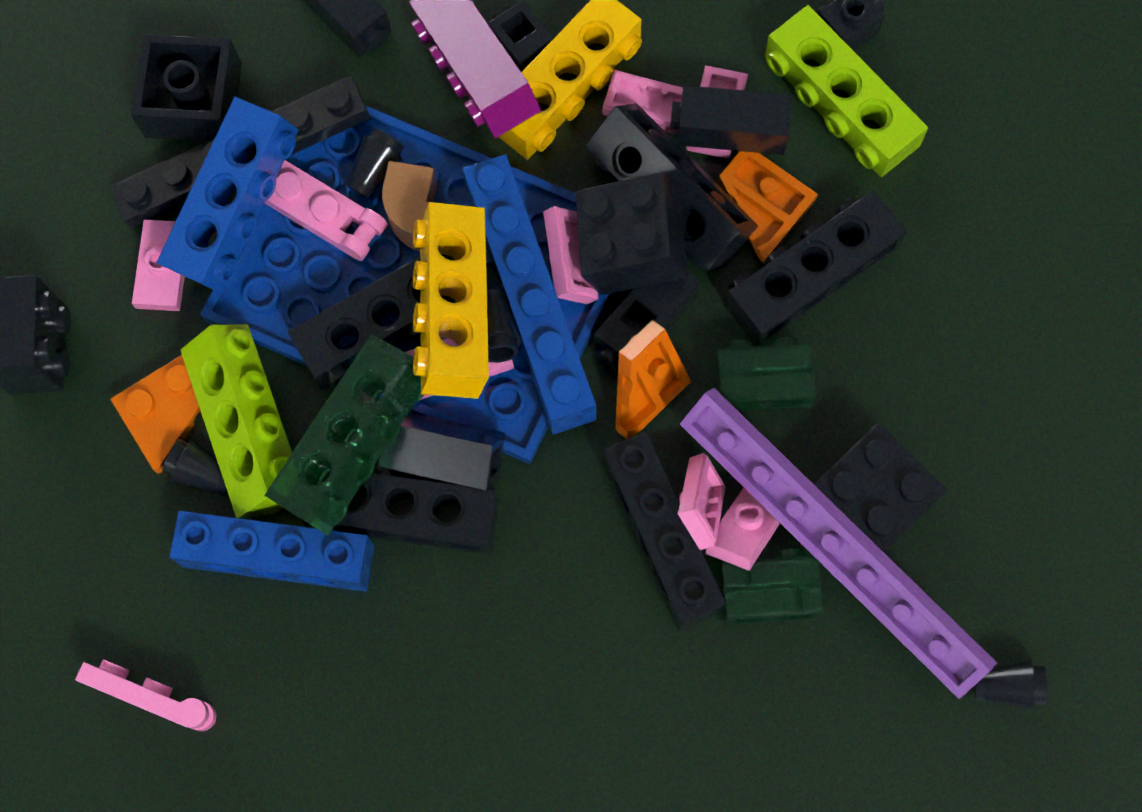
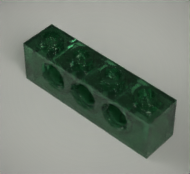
M371 334L264 496L328 536L334 526L344 518L348 505L360 486L371 477L375 463L387 445L399 434L401 424L413 405L424 396V394H421V376H414L413 374L414 357ZM383 393L381 398L376 401L377 397ZM357 432L356 436L349 442L352 435ZM330 472L329 477L323 482L324 477Z

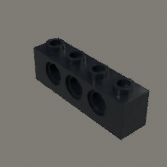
M637 103L615 106L585 146L596 157V164L604 172L614 175L619 181L664 171L681 193L686 256L692 263L704 268L706 271L726 265L758 227L733 199ZM636 150L640 152L642 157L641 167L637 165L635 160ZM696 211L703 217L704 226L702 230L695 221Z
M873 190L861 199L857 195L849 198L836 210L837 216L825 224L821 220L815 222L801 234L800 238L802 240L790 249L786 245L779 247L766 258L764 262L766 265L754 274L748 270L730 283L728 287L730 291H728L725 307L757 347H760L900 247L907 230ZM850 235L857 240L859 245L854 247L845 246L839 241L838 236ZM807 259L816 260L822 265L823 270L811 272L803 266L802 261ZM771 284L781 285L786 289L788 295L781 298L773 297L766 291L765 287Z
M441 254L448 260H455L449 255ZM420 257L287 331L322 391L329 386L331 388H338L345 385L354 378L357 370L370 363L376 365L378 362L392 357L396 352L395 349L410 340L413 342L421 341V332L413 331L414 308L416 303H421L417 301L421 290L413 288V272L415 262L420 261ZM441 296L448 302L457 303L449 296ZM395 312L399 314L398 320L393 325L380 326L377 324V320L384 313ZM346 335H356L359 337L354 347L347 350L337 348V343L342 337Z
M645 431L603 449V465L678 631L722 613L726 603L702 551L699 550L678 515L680 503L647 432Z
M325 461L324 467L310 465L300 521L307 528L361 534L375 539L491 555L500 501L497 490H490V487L487 490H482L464 485L447 484L441 480L416 475V479L398 477L397 471L383 467H371L370 473L352 471V465L340 461ZM357 489L367 492V499L361 507L356 509L345 507V499L350 492ZM409 496L414 499V505L407 514L394 515L390 512L391 504L396 498ZM446 502H454L461 507L458 517L450 522H442L436 518L438 508Z

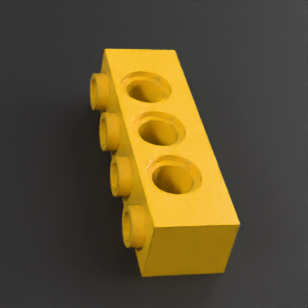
M590 0L521 72L528 81L537 102L546 104L549 107L500 135L499 138L526 160L537 150L539 152L544 151L554 140L556 129L566 119L572 121L581 112L585 105V99L594 89L599 91L607 85L614 73L613 69L621 60L628 61L636 54L642 43V19L617 0ZM598 43L604 45L605 48L601 50H591L588 48V46L591 44ZM565 73L577 76V78L571 81H564L558 77Z
M429 202L423 220L416 219L413 230V247L420 248V261H416L414 266L413 288L421 290V303H416L413 314V331L421 332V347L416 346L414 352L413 374L414 376H421V394L478 399L489 378L485 208ZM441 254L449 255L455 260H448ZM441 296H449L457 303L448 302ZM441 338H449L456 342L458 346L447 345Z

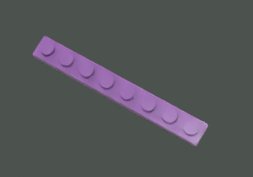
M715 388L707 391L680 425L958 699L965 695L993 669L997 662Z

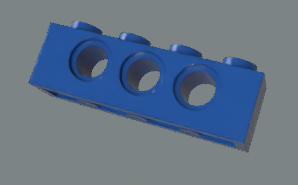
M234 97L156 263L222 293L226 284L233 279L236 273L237 260L245 243L255 233L258 215L265 201L272 196L275 190L276 177L284 160L294 150L295 137L299 129L278 114ZM257 149L255 157L249 163H246L248 155ZM237 190L234 201L227 205L228 197L233 191ZM217 231L216 240L208 247L210 236Z
M179 511L169 558L183 568L367 592L375 546L367 535Z

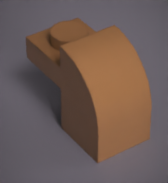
M389 161L382 190L383 205L389 224L396 237L402 243L414 250L420 251V248L413 247L414 224L416 219L423 220L428 203L435 202L438 185L434 168Z

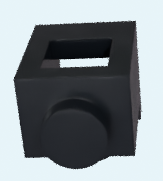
M524 0L512 7L506 6L500 9L492 17L491 21L488 22L489 27L521 72L554 39Z
M835 0L828 6L823 5L817 9V14L853 51L880 32L885 17L883 15L884 6L881 0Z

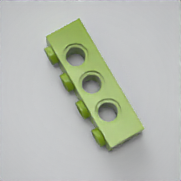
M809 5L768 36L764 56L769 68L777 76H784L795 87V92L801 102L807 107L813 106L824 118L829 131L837 138L843 137L854 149L856 158L865 168L873 169L882 178L920 147L928 127ZM814 60L817 61L821 66L811 67L806 65L803 61ZM843 90L851 97L841 98L832 91ZM862 121H874L880 126V128H868L862 123Z
M248 324L210 325L181 349V353L235 516L238 519L274 515L305 494L302 479Z

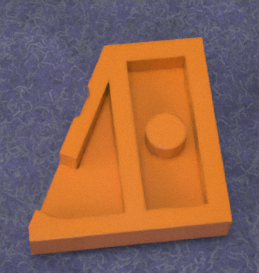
M739 151L721 173L718 181L719 186L758 225L748 240L762 263L765 262L772 252L779 248L815 203L818 196L816 192L762 154L755 152Z
M653 320L638 334L634 335L628 344L619 351L615 429L625 439L636 436L691 383L665 328Z
M182 355L110 399L152 469L157 474L162 473L166 458L177 440L181 438L185 440L194 426L196 415L200 412Z

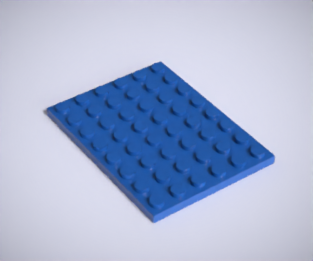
M366 106L371 119L290 155L285 159L365 209L375 211L387 221L388 226L381 236L375 235L369 243L370 251L363 261L351 257L264 203L257 218L255 233L245 243L237 260V270L233 279L226 284L222 293L215 290L212 291L200 313L201 318L212 325L248 324L255 344L307 366L287 331L420 257V251L414 250L402 243L391 229L382 199L384 181L372 192L369 199L360 196L345 185L349 179L364 135L369 136L373 128L381 130L405 147L400 154L403 159L400 163L434 168L438 185L434 203L472 206L466 190L462 168L492 158ZM511 167L553 283L543 211L557 206L577 212L576 193ZM352 222L345 233L353 235L359 225ZM486 247L487 290H501ZM421 293L417 297L419 302H421ZM598 293V300L589 304L558 298L580 359L611 294L600 295ZM395 312L384 313L377 320V324L380 326L393 325L398 320L399 314ZM346 335L338 341L337 348L341 350L350 349L356 345L359 337L356 335ZM410 340L395 349L396 352L393 356L413 350L416 346L421 347V341L413 342ZM521 344L518 347V355L512 359L514 369L490 376L478 399L433 395L418 400L406 408H402L411 413L505 432L503 453L529 465L549 426ZM370 363L357 370L354 378L346 383L387 401L386 394L389 392L386 380L380 379L376 365ZM413 370L407 371L404 374L406 384L420 380L419 376H414Z

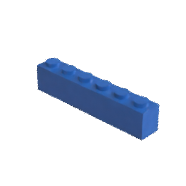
M507 155L498 156L462 168L466 190L472 207L485 208L486 247L501 290L505 292L506 300L521 336V347L552 435L596 421L594 397Z

